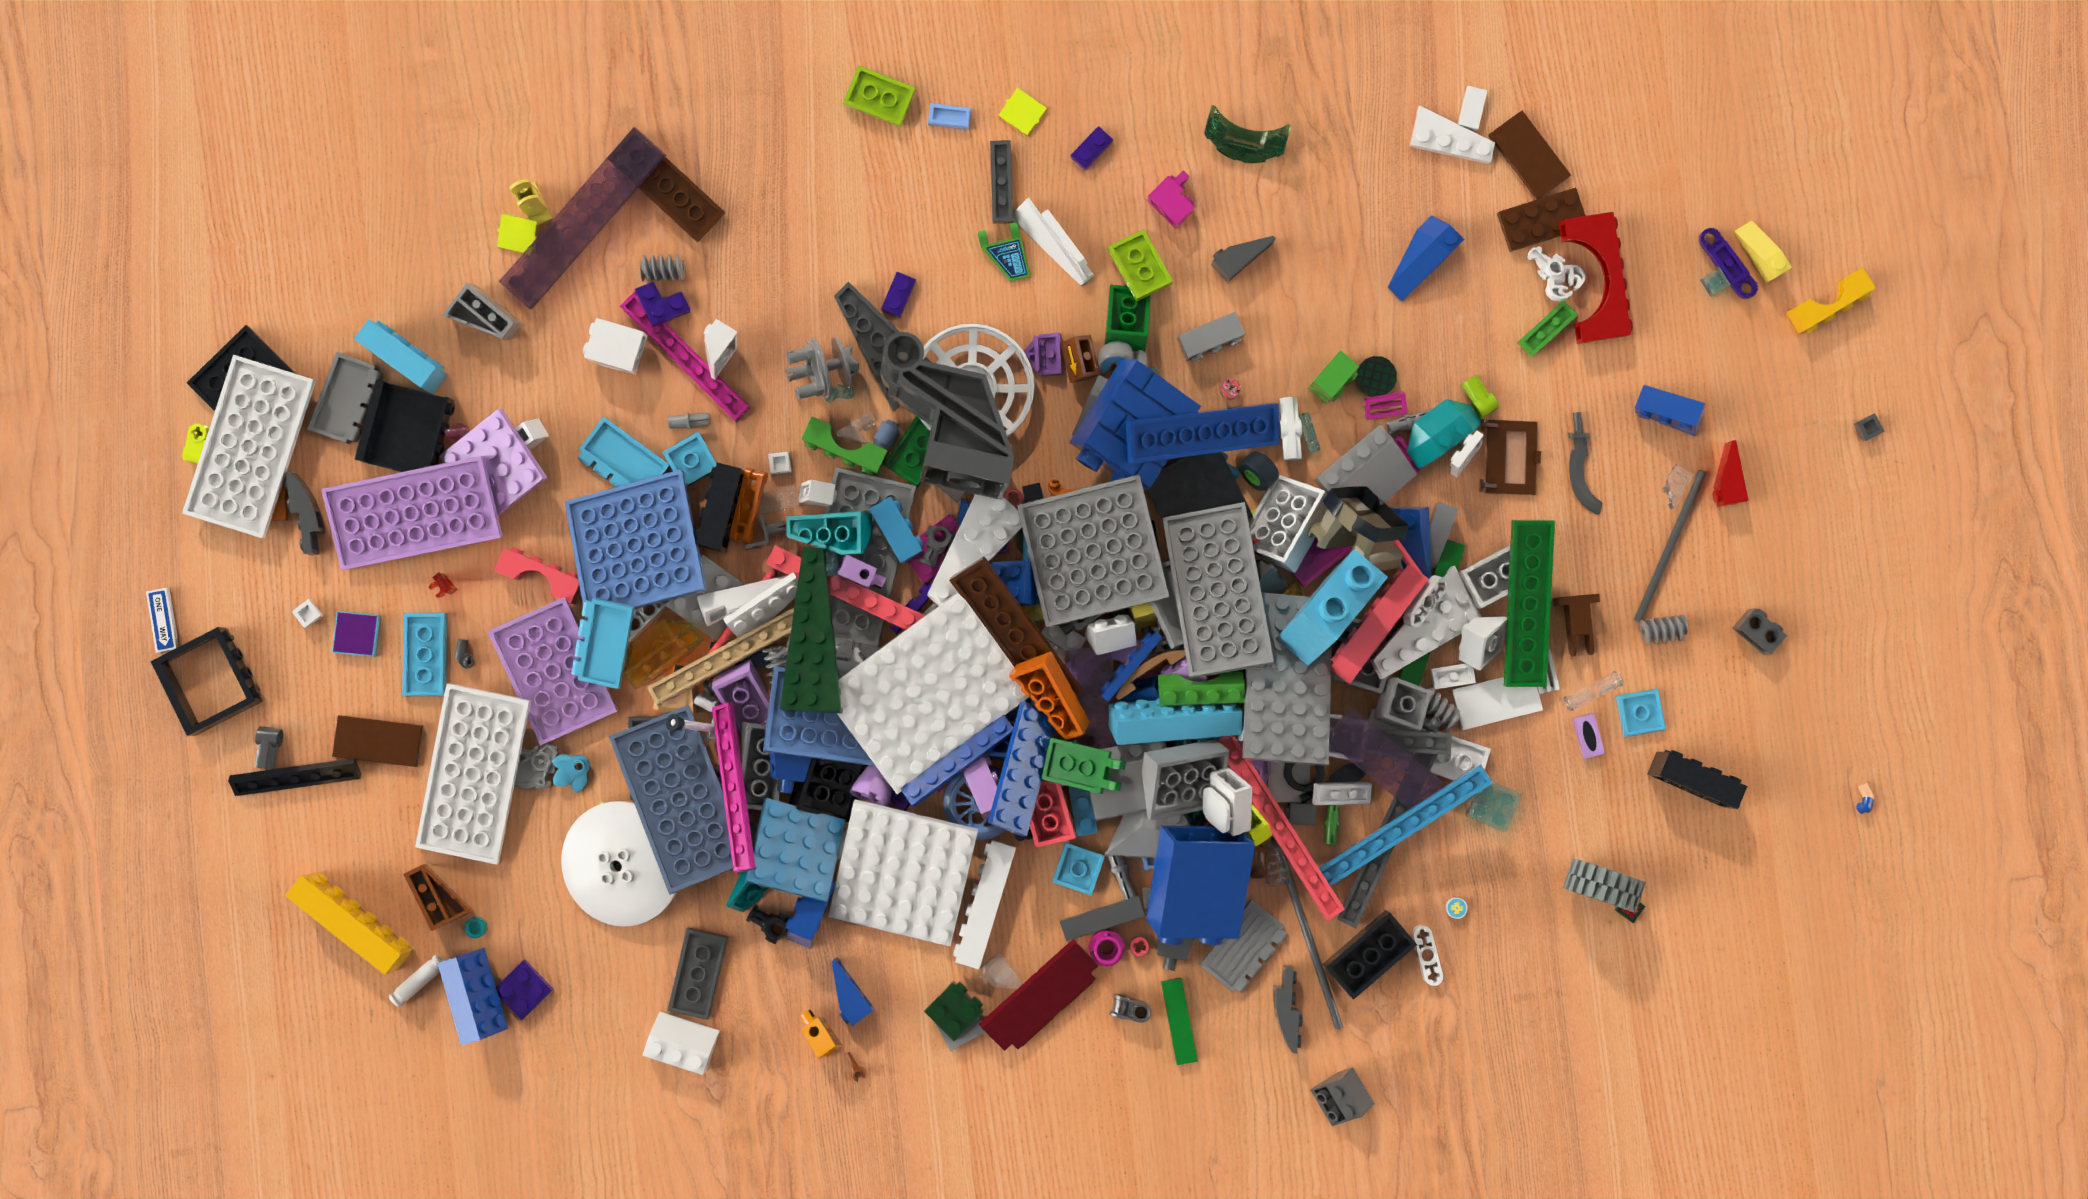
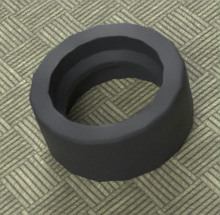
M1285 763L1283 770L1284 778L1294 790L1301 792L1313 791L1314 783H1322L1324 780V766L1314 765L1316 767L1315 779L1309 784H1300L1292 776V769L1295 763Z

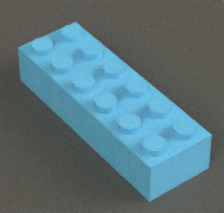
M1159 698L1154 701L1137 700L1136 702L1129 703L1118 701L1115 704H1109L1108 727L1117 745L1242 735V710L1237 703L1160 706Z

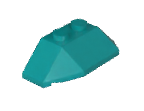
M1445 399L1413 423L1406 453L1417 469H1420L1445 454L1469 434L1473 433L1480 426L1481 419L1471 405Z

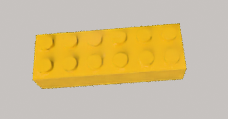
M311 873L299 877L285 897L384 975L400 968L413 951L406 939L398 938L394 935L392 928L388 925L380 924L373 913L365 912L361 909V904L358 901L344 895L345 892L340 887L332 886L327 882L328 878L322 873Z

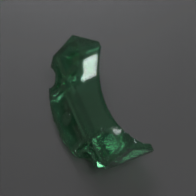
M1212 105L1204 134L1217 147L1216 150L1226 157L1244 163L1266 162L1267 159L1284 154L1291 125L1287 124L1284 127L1270 131L1248 130L1230 122L1219 112L1216 106Z

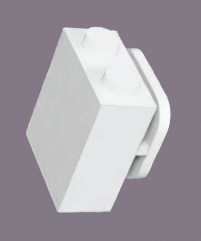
M596 318L595 323H592L589 329V334L591 335L589 342H586L583 348L584 358L607 368L636 375L648 336L643 331Z
M1229 767L1210 773V787L1203 789L1202 809L1205 818L1220 832H1229L1232 836L1251 830L1252 786Z

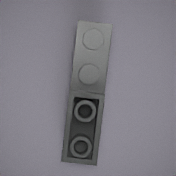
M286 472L285 488L289 494L287 507L291 514L299 516L297 524L302 536L300 548L303 554L318 555L317 534L325 533L319 506L302 478L298 474Z
M1283 965L1282 985H1273L1274 1010L1284 1041L1291 1052L1297 1054V1048H1301V1035H1298L1299 1027H1302L1303 1015L1299 1014L1300 1011L1297 1008H1291V1005H1295L1296 995L1295 992H1292L1293 984H1296L1297 972L1294 971L1291 965Z

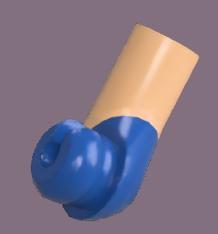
M1864 782L1857 785L1863 797L1862 803H1858L1856 806L1860 814L1872 811L1874 795L1868 783Z

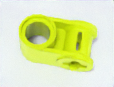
M193 424L189 427L182 454L184 461L198 464L210 428L209 426Z

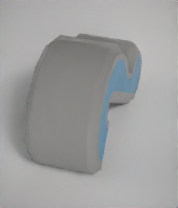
M1122 341L1109 342L1098 352L1097 363L1102 375L1114 363L1118 365L1121 359L1138 360L1148 367L1147 354L1142 350L1133 353L1131 346Z

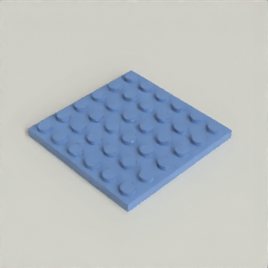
M683 470L673 471L565 501L583 603L584 600L591 601L593 598L633 606L637 609L707 590L699 546L696 544L694 520Z

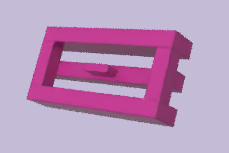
M1404 391L1363 398L1366 420L1407 413L1406 394ZM1400 398H1401V400H1397V401H1391V402H1386V403H1380V404L1370 405V404H1372V403H1378V402L1389 401V400H1395V399H1400ZM1402 405V408L1370 413V410Z

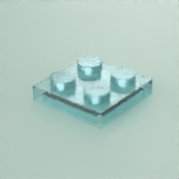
M1493 782L1474 795L1466 816L1506 833L1522 794Z

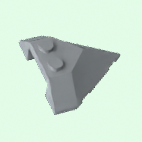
M1147 810L1125 814L1105 856L1121 855L1137 858H1156L1161 826L1190 825L1183 814L1151 821L1147 817Z

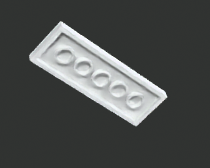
M1371 709L1368 717V729L1425 732L1423 728L1421 731L1373 719L1376 711L1374 709ZM1433 731L1432 733H1442V732H1440V731ZM1452 736L1451 755L1438 754L1430 773L1455 781L1480 764L1485 770L1491 749ZM1365 750L1406 765L1410 764L1415 754L1412 752Z

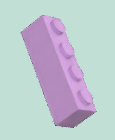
M987 754L962 771L983 820L990 816L997 784L999 783L996 773H991L988 766L992 764Z

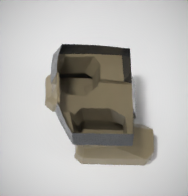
M1367 486L1331 488L1323 500L1327 507L1321 522L1311 526L1308 537L1315 535L1319 541L1317 546L1323 549L1353 546L1352 550L1355 549L1379 570L1398 568L1403 553L1392 541L1405 539L1409 525Z

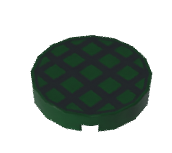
M1372 356L1365 359L1356 371L1358 375L1355 381L1363 394L1370 397L1388 394L1397 382L1395 366L1390 360L1382 356Z

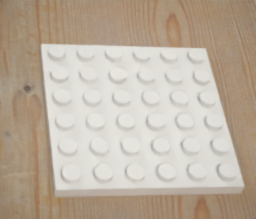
M855 799L828 917L951 946L978 829Z

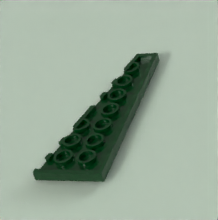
M803 547L780 704L782 711L843 713L840 698L841 688H839L838 680L839 669L836 662L835 633L831 617L832 606L829 599L830 588L827 580L826 552L824 548Z

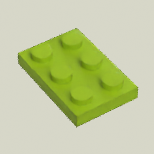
M858 65L843 104L901 127L916 89L913 86Z
M1144 229L1108 246L1109 254L1136 301L1173 284L1171 276Z

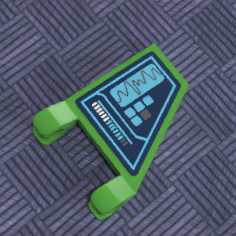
M1016 222L1011 223L1009 227L1012 239L988 244L986 231H979L978 239L981 248L1010 282L1030 277Z

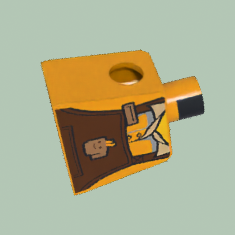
M811 1009L800 1016L806 1025L801 1029V1032L817 1058H826L843 1046L824 1017L816 1018ZM817 1027H818V1029H819V1034H818V1035H817L816 1032H815V1030H816Z

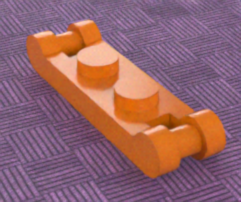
M752 468L745 470L730 530V540H740L747 545L752 544L754 538L753 531L763 489L768 480L767 472L760 471L758 473ZM752 480H756L755 486H751ZM741 526L745 527L744 533L740 531Z

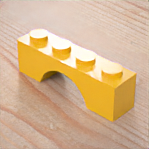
M1864 268L1856 270L1837 282L1838 295L1832 304H1819L1810 298L1786 312L1797 332L1801 333L1806 330L1807 333H1810L1819 327L1817 323L1823 320L1826 323L1836 317L1835 312L1841 310L1843 313L1853 307L1852 302L1858 299L1861 302L1870 297L1869 292L1876 287Z

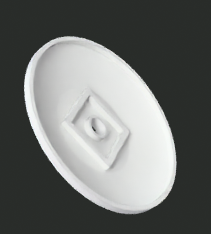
M611 801L597 805L582 814L571 826L564 841L561 865L567 889L581 909L600 922L624 927L645 923L667 908L676 893L671 895L668 893L633 802ZM615 860L621 863V871L615 870L613 866Z

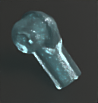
M837 384L831 388L832 396L826 399V401L830 404L837 397L851 399L854 396V390L851 387L845 388L844 385Z

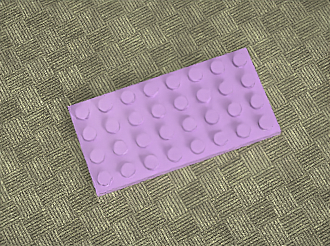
M484 455L321 489L341 570L503 537Z

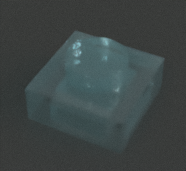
M1720 267L1700 280L1711 297L1731 285Z

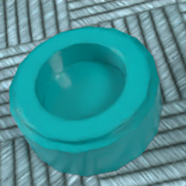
M473 917L465 924V932L471 938H479L487 931V923L481 917Z

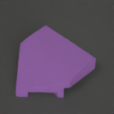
M1061 333L1039 334L1038 337L1035 335L1033 341L1024 350L1031 367L1042 376L1063 375Z

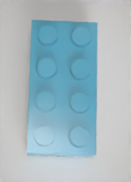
M368 319L354 338V340L405 377L432 394L435 393L448 375L442 371L444 366L430 358L419 348L413 346L408 340L395 333L394 330L379 320L373 322Z

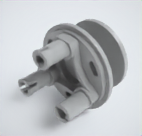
M814 337L810 338L807 345H804L803 348L787 351L786 358L789 365L806 360L801 366L785 369L786 374L793 373V375L787 376L788 381L791 382L806 377L807 379L810 378L813 382L796 387L798 400L815 395L817 397L822 395L826 399L831 398L832 389L828 371L837 369L844 387H851V374L858 373L859 363L852 357L853 347L851 345L843 347L839 338L833 337L831 339L834 359L825 361L821 347Z

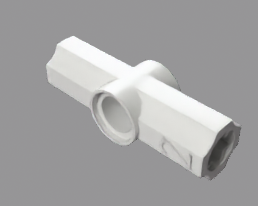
M1297 397L1280 398L1279 437L1282 439L1283 461L1301 460L1300 438L1302 437V425L1298 416Z

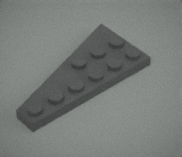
M847 282L834 297L894 412L900 404L894 401V397L888 395V388L883 384L880 377V369L883 361V348L887 339L900 331L851 283ZM926 356L923 359L924 361L931 362Z

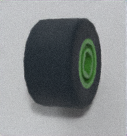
M1252 452L1239 466L1242 477L1249 485L1259 491L1267 490L1279 477L1276 465L1261 452Z

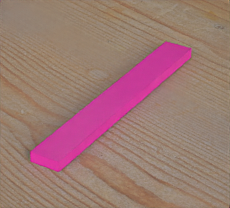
M635 292L620 305L735 422L750 409V406L719 376L715 380L711 378L709 366L666 323L655 327L651 326Z
M728 702L712 707L733 871L734 873H741L756 869L734 706L733 703Z

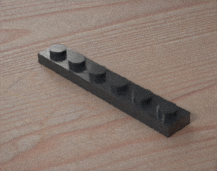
M351 758L230 775L228 782L234 795L241 796L357 780L361 777V771L356 759Z

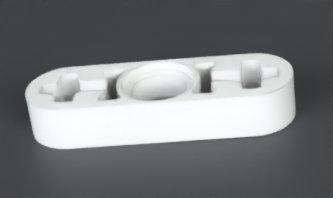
M1434 575L1427 581L1404 612L1403 621L1406 625L1417 628L1423 623L1446 592L1448 587L1446 578ZM1427 597V603L1424 606V600Z
M1418 925L1412 930V939L1417 944L1415 950L1422 977L1429 985L1437 986L1443 980V972L1433 934L1428 927ZM1421 929L1422 931L1427 932V935L1424 936L1425 943L1428 944L1430 942V946L1424 945L1419 948V945H1423L1422 939L1417 937V935L1420 934ZM1426 949H1430L1433 952V958L1430 961H1424L1422 958V953ZM1436 963V966H1432L1433 972L1438 973L1435 981L1428 978L1431 975L1430 968H1425L1424 965Z

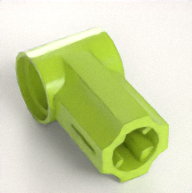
M1478 375L1461 384L1480 419L1499 408L1497 399L1492 393H1488Z

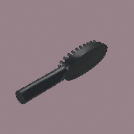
M1358 761L1344 765L1330 776L1329 781L1325 783L1358 782L1365 776L1366 766ZM1313 791L1300 795L1301 802L1305 803L1313 799Z

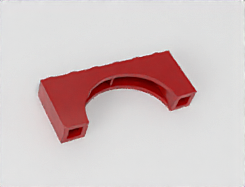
M1614 212L1560 221L1559 227L1562 243H1576L1588 249L1598 260L1604 276V293L1600 305L1589 318L1574 324L1577 344L1632 335L1633 323L1629 319L1628 314L1630 303L1625 293L1627 282L1623 278L1622 273L1624 262L1620 258L1619 252L1621 241L1617 237L1616 232L1618 220L1614 217Z

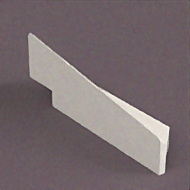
M1027 198L1013 213V221L1079 285H1084L1094 277V274L1086 265L1087 261L1050 211L1047 209L1040 214L1030 198Z
M786 576L697 596L706 625L710 626L722 620Z

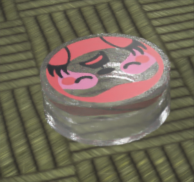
M1232 378L1224 380L1220 386V393L1227 400L1237 398L1241 392L1240 383Z

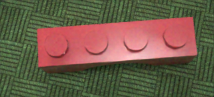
M512 547L511 550L504 548L494 571L515 580L521 579L530 572H541L548 578L551 584L552 596L559 599L566 597L568 603L576 604L581 593L578 574L571 571L568 574L561 572L562 567L552 563L549 566L542 564L543 559L534 555L528 558L523 555L524 551Z

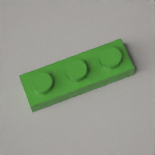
M1562 301L1517 343L1530 357H1533L1578 315L1565 301Z

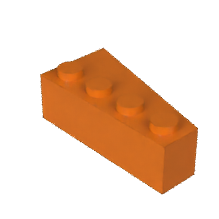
M1052 651L1016 664L1009 677L1013 682L1016 681L1022 687L1020 690L1025 695L1031 697L1036 703V708L1046 714L1049 718L1048 721L1065 740L1084 734L1090 721Z

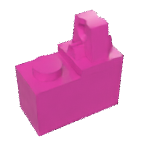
M1184 170L1176 178L1173 175H1168L1148 195L1147 199L1175 229L1193 213L1195 208L1191 198L1187 195H1182L1185 189L1183 184L1189 179V175Z

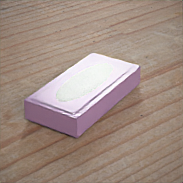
M1594 713L1572 718L1583 759L1605 754Z

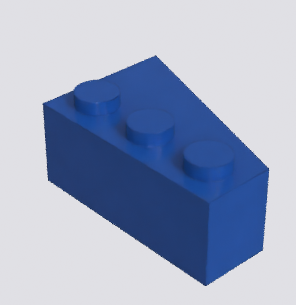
M1643 385L1635 406V413L1639 417L1647 420L1652 419L1660 424L1695 437L1705 411V403L1647 385Z
M832 881L827 902L807 897H798L794 909L797 911L794 917H789L785 927L788 929L787 940L811 949L814 936L820 927V922L834 893L836 882Z

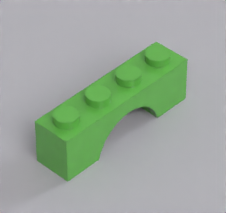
M813 416L802 436V440L806 442V447L815 451L819 448L825 451L824 455L835 459L837 456L843 459L842 463L852 468L857 465L862 468L861 471L871 476L873 474L879 475L889 454L888 450L870 442L856 450L843 449L834 441L833 427Z
M1243 672L1221 673L1218 677L1208 681H1191L1183 678L1180 674L1158 675L1159 705L1245 702Z

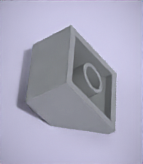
M1396 677L1386 679L1383 692L1380 694L1373 719L1393 726L1421 731L1432 691Z

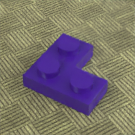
M654 281L635 289L636 296L652 327L690 313V308L682 292L662 299Z

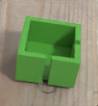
M1340 350L1308 389L1324 403L1327 404L1330 400L1334 402L1345 390L1342 386L1345 385L1347 387L1358 375L1356 370L1359 368V365Z

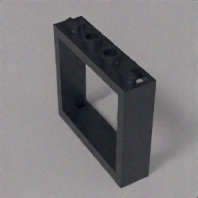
M217 627L150 661L187 736H196L263 702L259 693L260 688L254 684L252 680L253 674L245 666L242 660L244 658L239 648H236L233 642L234 636L230 634L227 628ZM217 638L247 699L198 723L169 661Z

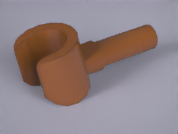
M850 1052L846 1053L845 1055L853 1068V1079L858 1082V1077L855 1075L857 1072H861L865 1078V1069L858 1066Z

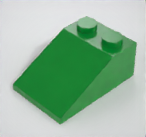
M1110 284L1104 345L1113 341H1122L1129 344L1133 351L1142 350L1145 352L1148 338L1150 295L1136 301L1128 286Z

